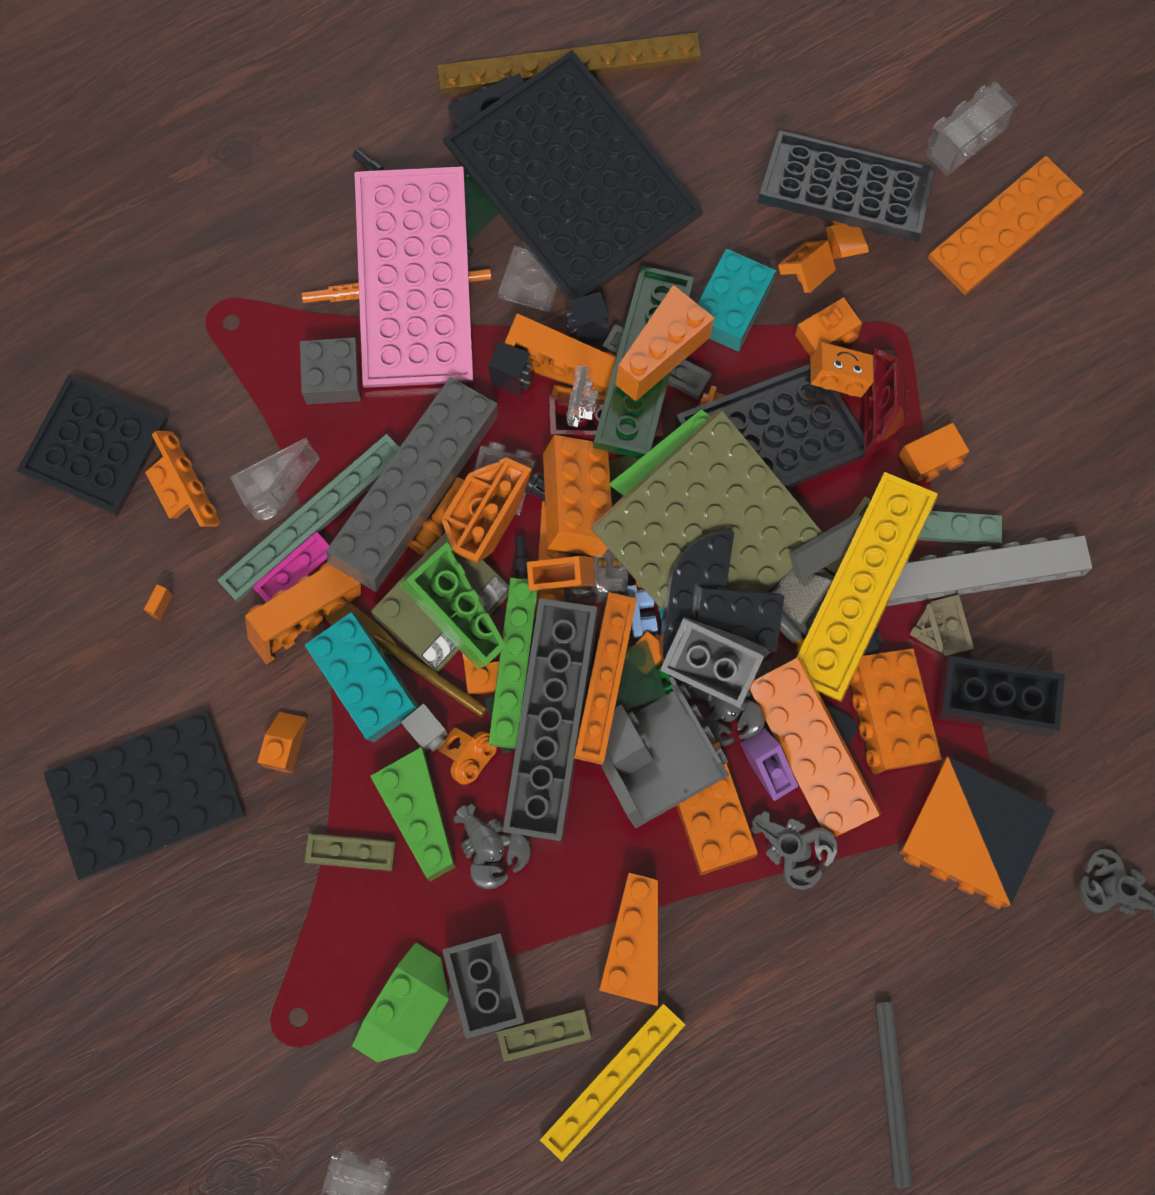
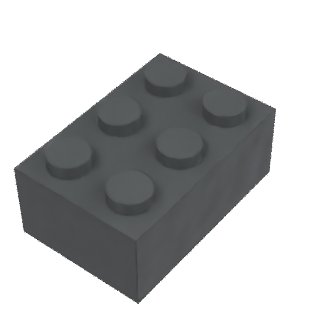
M501 933L442 950L465 1039L525 1022Z

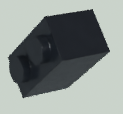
M600 292L568 301L569 312H566L565 316L569 337L575 338L584 344L593 343L608 337L609 316Z
M499 341L488 364L491 385L522 397L524 390H529L535 377L532 374L534 365L531 364L530 353Z

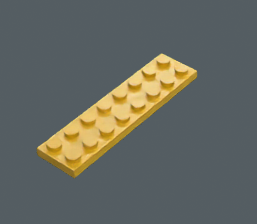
M884 472L796 657L801 658L818 692L842 702L938 498V493Z

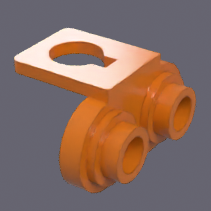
M453 728L445 739V743L438 748L442 754L454 760L451 767V775L458 783L469 784L473 782L496 753L497 747L489 746V733L478 732L471 737L458 728ZM456 738H460L459 743H461V746L458 749L449 750L451 742Z

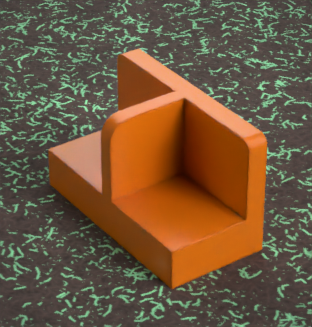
M828 240L806 241L778 264L781 275H797L798 281L802 283L805 293H811L836 269Z

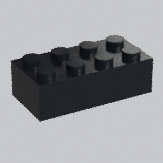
M949 656L942 663L936 719L1051 737L1060 731L1065 674Z

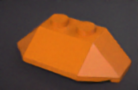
M506 457L497 463L487 465L468 474L442 517V523L450 547L453 550L452 552L478 564L495 550L520 507L532 471L531 468Z

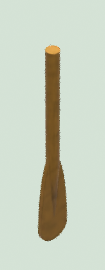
M349 603L332 617H328L327 614L324 615L326 620L332 625L351 612L359 616L383 653L393 656L482 718L486 714L487 707L398 647L378 624L353 604Z

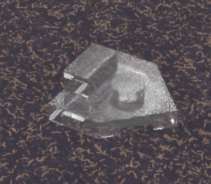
M576 366L575 380L568 406L567 423L569 426L578 427L580 418L592 420L598 401V391L592 390V369L585 366Z

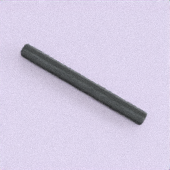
M879 1002L876 1004L894 1185L897 1188H908L912 1185L894 1010L892 1002Z

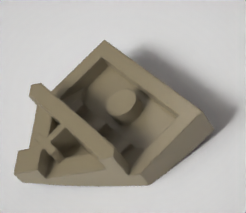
M959 594L932 601L930 604L928 603L923 615L910 633L912 637L946 657L975 650Z

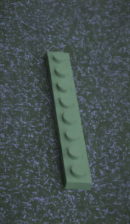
M386 434L217 581L238 603L254 589L253 586L315 532L319 533L371 488L400 447Z

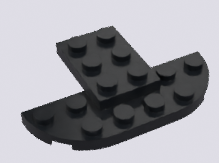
M716 530L703 534L689 547L682 550L674 561L667 583L659 647L662 664L684 617L741 636L767 648V651H777L785 596L781 593L726 589L734 531ZM673 677L678 686L681 684L685 685L690 696L710 701L711 694Z

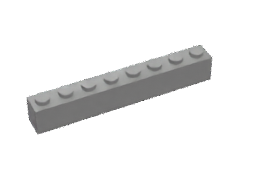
M1065 534L1059 536L1058 540L1047 541V538H1039L1030 541V544L1020 546L1019 542H1013L1003 545L1001 549L992 550V547L988 546L976 549L975 553L964 554V551H955L943 558L929 555L920 558V561L909 563L908 560L887 606L1084 576L1092 569L1085 536L1075 537V534Z

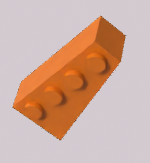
M673 285L619 363L615 385L637 401L710 338L715 317Z
M518 313L516 314L505 343L530 353L531 364L534 365L532 372L588 392L602 395L607 394L616 355L610 352H602Z
M629 873L599 991L658 1006V880Z

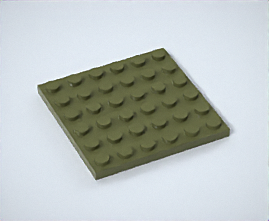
M721 410L715 412L590 527L663 612L668 578L674 561L682 550L689 547L703 534L716 530L734 531L726 589L759 592L770 590L793 568L789 553L823 534Z

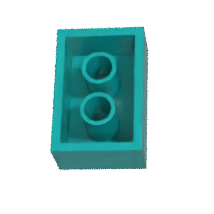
M725 250L698 302L699 306L715 317L709 339L735 351H740L773 286L776 270L731 250Z

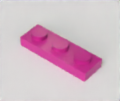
M315 532L258 581L253 588L267 603L277 592L290 589L296 585L299 579L306 575H313L327 563L326 550L329 547L328 543L318 532Z

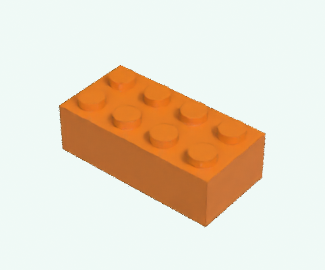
M554 435L543 453L547 549L602 557L608 549L590 529L598 519L612 508L608 451L593 448V441Z
M719 742L712 744L714 749L721 748ZM727 763L724 767L729 774L728 777L676 805L700 876L755 858L758 854Z

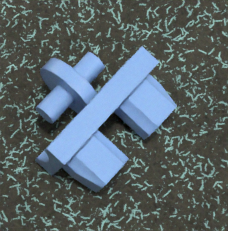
M636 585L628 586V597L637 598L632 620V632L634 642H638L647 631L650 634L657 633L656 616L640 618L639 610L654 607V601L645 590H637Z

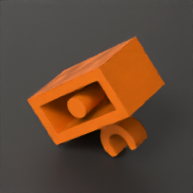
M843 297L798 324L795 336L809 356L812 357L822 342L839 346L843 343L848 345L859 337L862 322Z

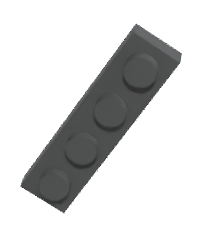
M616 324L614 325L602 345V351L610 352L617 356L624 328ZM683 360L671 371L668 385L699 400L711 379L712 373Z

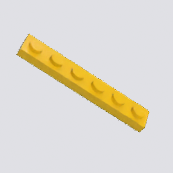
M663 1004L540 1141L563 1161L679 1033L685 1024Z

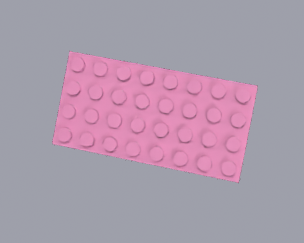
M445 167L355 172L363 387L446 384L450 377L460 383L473 382L464 168Z

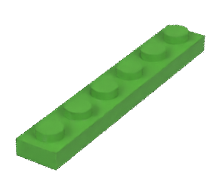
M510 578L502 638L506 647L500 653L489 736V746L516 749L538 599V591H529L527 579Z

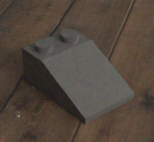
M684 617L660 671L740 708L768 649L741 636Z

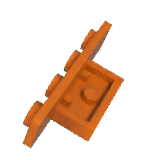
M155 431L152 436L163 457L145 473L169 519H177L190 508L201 527H217L221 522L217 516L216 509L210 503L204 491V486L194 473L190 460L186 457L180 446L179 439L173 432Z

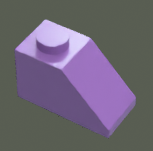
M765 728L759 734L740 743L749 764L773 801L798 787L780 744Z

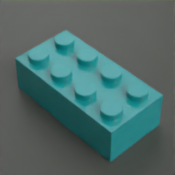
M349 613L305 644V647L367 740L376 742L400 725L401 721L419 708V705L361 618L354 613Z

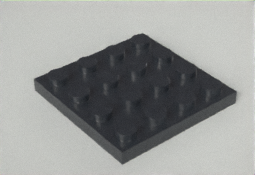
M68 375L17 471L26 477L118 516L156 445L152 434L155 431H163L168 419L166 416Z

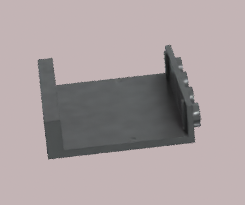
M673 676L669 678L672 683L671 688L673 692L634 713L641 727L637 728L639 735L644 732L653 748L648 750L653 761L624 778L614 765L607 750L604 763L601 765L626 815L635 828L729 776L724 767L728 763L727 758L720 747L717 749L713 748L711 743L715 742L716 739L708 725L703 728L701 727L699 722L704 720L695 704L691 707L689 706L687 701L692 699L684 684L678 686Z

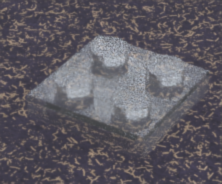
M514 246L498 291V298L550 312L558 287L527 249Z

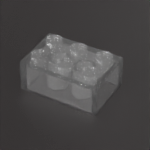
M996 81L988 87L982 86L975 92L973 99L967 103L965 101L961 102L954 109L951 116L947 119L942 117L933 126L934 132L928 140L929 146L926 155L948 176L1007 129L1017 102Z

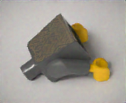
M792 568L768 590L771 593H781L785 596L780 631L791 643L797 644V653H799L805 640L802 638V635L807 636L835 577L823 568L804 580L797 579Z

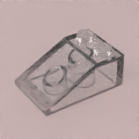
M304 438L230 478L244 506L257 520H266L275 516L277 510L284 507L319 461L320 457L307 438Z

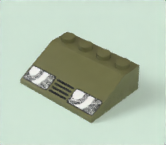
M446 532L371 611L377 622L437 674L459 649L399 585L448 541ZM452 552L458 564L460 563L466 573L464 575L473 590L475 589L479 596L483 609L491 616L508 598L509 586L483 560L477 564Z

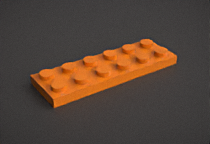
M1045 156L929 254L928 259L966 296L1080 199L1084 192Z
M798 657L754 680L750 691L757 704L763 708L765 720L776 741L780 744L787 762L821 828H826L836 837L880 816L882 813L801 658Z

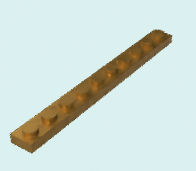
M689 33L438 65L441 94L490 87L499 83L507 76H515L519 73L523 81L526 82L571 50H573L592 75L701 61L698 34Z

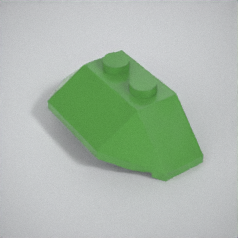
M415 943L396 967L365 1017L352 1047L376 1062L418 1052L449 1001L442 959L418 943Z

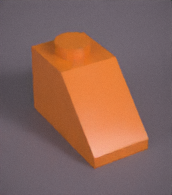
M834 221L832 226L826 227L833 259L869 252L861 228L851 227Z
M279 712L265 733L257 763L268 769L293 774L308 718Z

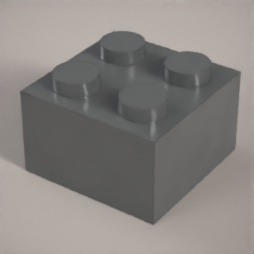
M356 338L300 341L301 389L307 405L361 401L360 351Z

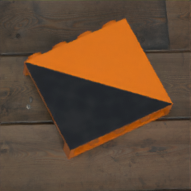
M946 757L941 763L938 770L940 771L911 833L904 847L898 853L905 856L903 860L914 867L919 868L920 865L931 869L930 874L935 878L945 882L947 879L958 883L957 888L969 895H973L976 892L984 896V902L992 907L1000 909L1001 906H1011L1055 810L950 757Z

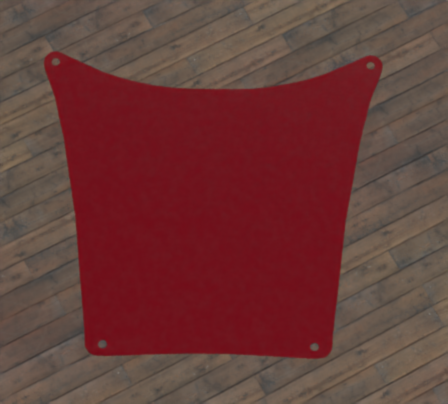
M227 298L210 308L205 318L206 329L210 337L262 413L280 448L301 507L386 434L401 447L445 385L426 384L364 388L360 317L312 313L255 300ZM230 314L236 315L240 320L239 327L233 331L226 330L222 325L225 316ZM888 322L862 323L859 337L848 345L843 343L839 347L869 355L874 348L881 350L882 348L890 347L895 351L896 357L902 359L906 377V389L909 391L906 403V413L909 414V422L907 427L902 429L893 441L870 457H865L787 489L822 533L850 518L865 496L871 500L884 472L932 491L931 481L925 482L923 479L914 483L899 456L905 445L924 437L910 342L902 328ZM471 324L473 382L462 384L494 401L498 406L496 421L456 477L464 481L469 473L497 463L506 457L531 468L532 471L527 485L537 471L544 478L543 453L548 446L547 411L549 395L553 394L554 385L583 390L532 372L535 375L532 386L529 390H524L522 397L491 385L488 364L499 341L505 343L511 326ZM752 325L739 352L711 339L705 341L685 360L712 373L711 379L699 400L667 385L660 413L662 417L663 440L678 429L674 421L676 415L700 406L703 394H709L711 386L717 387V393L727 396L810 364L811 357L795 336L798 325ZM549 327L569 336L566 328ZM356 338L360 351L361 401L307 405L301 389L300 341ZM606 339L587 345L602 351V345ZM838 392L864 433V395L857 397ZM371 488L319 532V535L329 546ZM524 492L520 507L495 550L483 559L508 586L510 585V578L517 579V572H514L513 559L516 558L515 537L524 536L526 538L527 558H530V562L538 561L542 500L531 493L528 495ZM437 506L434 508V510L427 519H429L432 516ZM917 540L908 559L909 563L920 561V558L929 555L943 558L941 542ZM408 546L377 592L361 583V595L353 600L351 604L378 624L398 647L426 665L377 622L371 613L375 606L422 557ZM609 549L606 550L602 557L568 552L570 557L585 556L593 557L596 586L565 589V602L599 608L595 636L597 644L608 593L628 596V586L635 585L636 580L623 565L618 569L612 566V561L617 558ZM600 558L607 559L608 565L605 568L598 566L597 562ZM508 598L490 616L502 638ZM943 598L886 606L876 627L882 638V643L879 644L881 648L876 654L914 649L942 760L885 770L874 774L866 760L867 749L865 741L860 735L858 713L852 703L853 692L851 684L842 702L818 692L824 702L855 721L857 730L847 748L882 813L880 816L836 836L838 852L834 860L907 841L940 771L938 770L941 763L946 757H950L994 779L982 726L936 719L942 663L948 657L910 635L923 615L927 604ZM654 602V607L639 609L640 618L656 616L658 629L656 634L660 636L662 621L658 605ZM323 616L324 629L327 630L332 624ZM631 625V630H630V635H629V640H628V645H627L626 654H627V653L635 646V644L637 643V642H634V640H633L632 625ZM779 631L777 651L770 653L763 662L772 660L773 670L796 659L798 655L796 650L797 644L791 643ZM459 650L438 674L468 694L463 653ZM500 653L490 662L500 661ZM962 653L953 655V657L965 658V655ZM385 654L419 707L424 704L443 726L448 735L453 728H458L471 737L478 732L490 734L495 692L471 696L488 708L486 714L481 718L399 660ZM592 659V662H591V668H590V675H589L588 687H589V682H590V677H591V672H592V667H593L594 659ZM624 660L615 708L622 704L627 714L632 711L636 713L659 700L662 696L657 689L650 688L647 680L635 672ZM663 678L662 682L666 683L667 679ZM331 686L334 727L333 774L326 835L395 841L393 872L320 865L311 905L270 1017L271 1030L280 1042L288 1046L300 1048L323 1040L364 1018L369 1013L396 967L415 943H418L442 959L445 979L447 981L450 977L443 949L501 933L507 955L510 957L616 922L629 873L658 880V907L685 898L782 874L784 870V857L782 856L780 863L776 865L766 854L773 844L769 842L763 832L754 834L751 831L754 818L757 815H762L764 811L770 813V822L786 827L790 819L804 824L805 828L799 832L801 834L814 828H821L798 782L797 788L775 801L771 799L749 764L740 744L746 739H740L738 735L743 733L748 725H745L743 730H737L738 722L744 712L741 711L739 716L731 722H726L722 719L718 722L727 726L732 731L731 734L723 732L722 737H734L735 742L723 746L721 749L728 760L727 766L758 853L755 858L700 876L676 806L635 828L626 815L602 766L597 763L576 759L564 840L557 841L523 835L530 843L531 856L528 864L516 873L512 869L516 866L518 857L515 856L513 864L508 866V846H504V853L500 860L495 862L485 861L484 865L497 866L503 869L501 873H493V877L498 878L507 874L509 878L504 884L495 889H483L477 886L470 877L471 866L476 855L475 851L471 858L468 859L461 847V844L469 839L464 823L455 824L453 818L457 815L456 811L462 806L468 807L472 804L476 807L474 816L479 818L480 821L487 825L492 819H497L504 826L516 749L497 747L494 756L491 757L478 777L469 784H460L452 778L451 767L454 760L442 754L438 749L433 752L430 749L425 755L455 868L429 881L370 777L421 747L404 728L402 723L376 742L367 740ZM691 696L692 699L687 701L690 707L694 704L697 706L703 719L708 717L714 710V707L710 711L707 709V700ZM456 738L451 742L449 750L458 749L461 746V743H459L460 738ZM502 831V832H499L498 834H499V835H507V834H513V833H507V832H503V831ZM814 842L810 843L811 858L806 861L796 862V866L824 863L828 853L826 850H823V859L819 861L816 856ZM296 1008H302L308 1015L307 1023L300 1028L293 1027L288 1020L290 1012Z

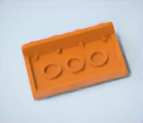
M914 649L863 656L850 684L853 692V707L857 711L860 721V735L864 739L867 749L866 760L872 772L877 774L885 770L942 760Z

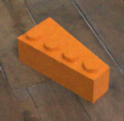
M328 562L325 563L315 574L302 577L295 586L288 590L277 592L267 603L263 605L258 604L248 611L247 615H245L248 641L265 664H269L275 659L272 656L273 653L281 647L288 650L296 644L294 640L301 632L309 631L310 633L316 629L322 622L325 614L328 617H332L361 595V583L331 566Z

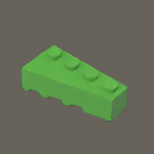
M447 541L399 586L477 669H480L497 656L506 645L489 614L483 609L479 596L475 589L473 590L464 575L466 573L460 563L458 564L451 552L453 550Z

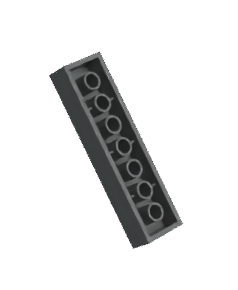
M450 377L326 550L328 564L377 592L496 421L498 404Z
M539 598L503 832L562 841L565 838L576 766L574 754L586 701L599 616L598 607Z

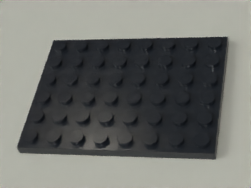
M573 50L443 138L444 145L568 301L593 294L703 215V210Z

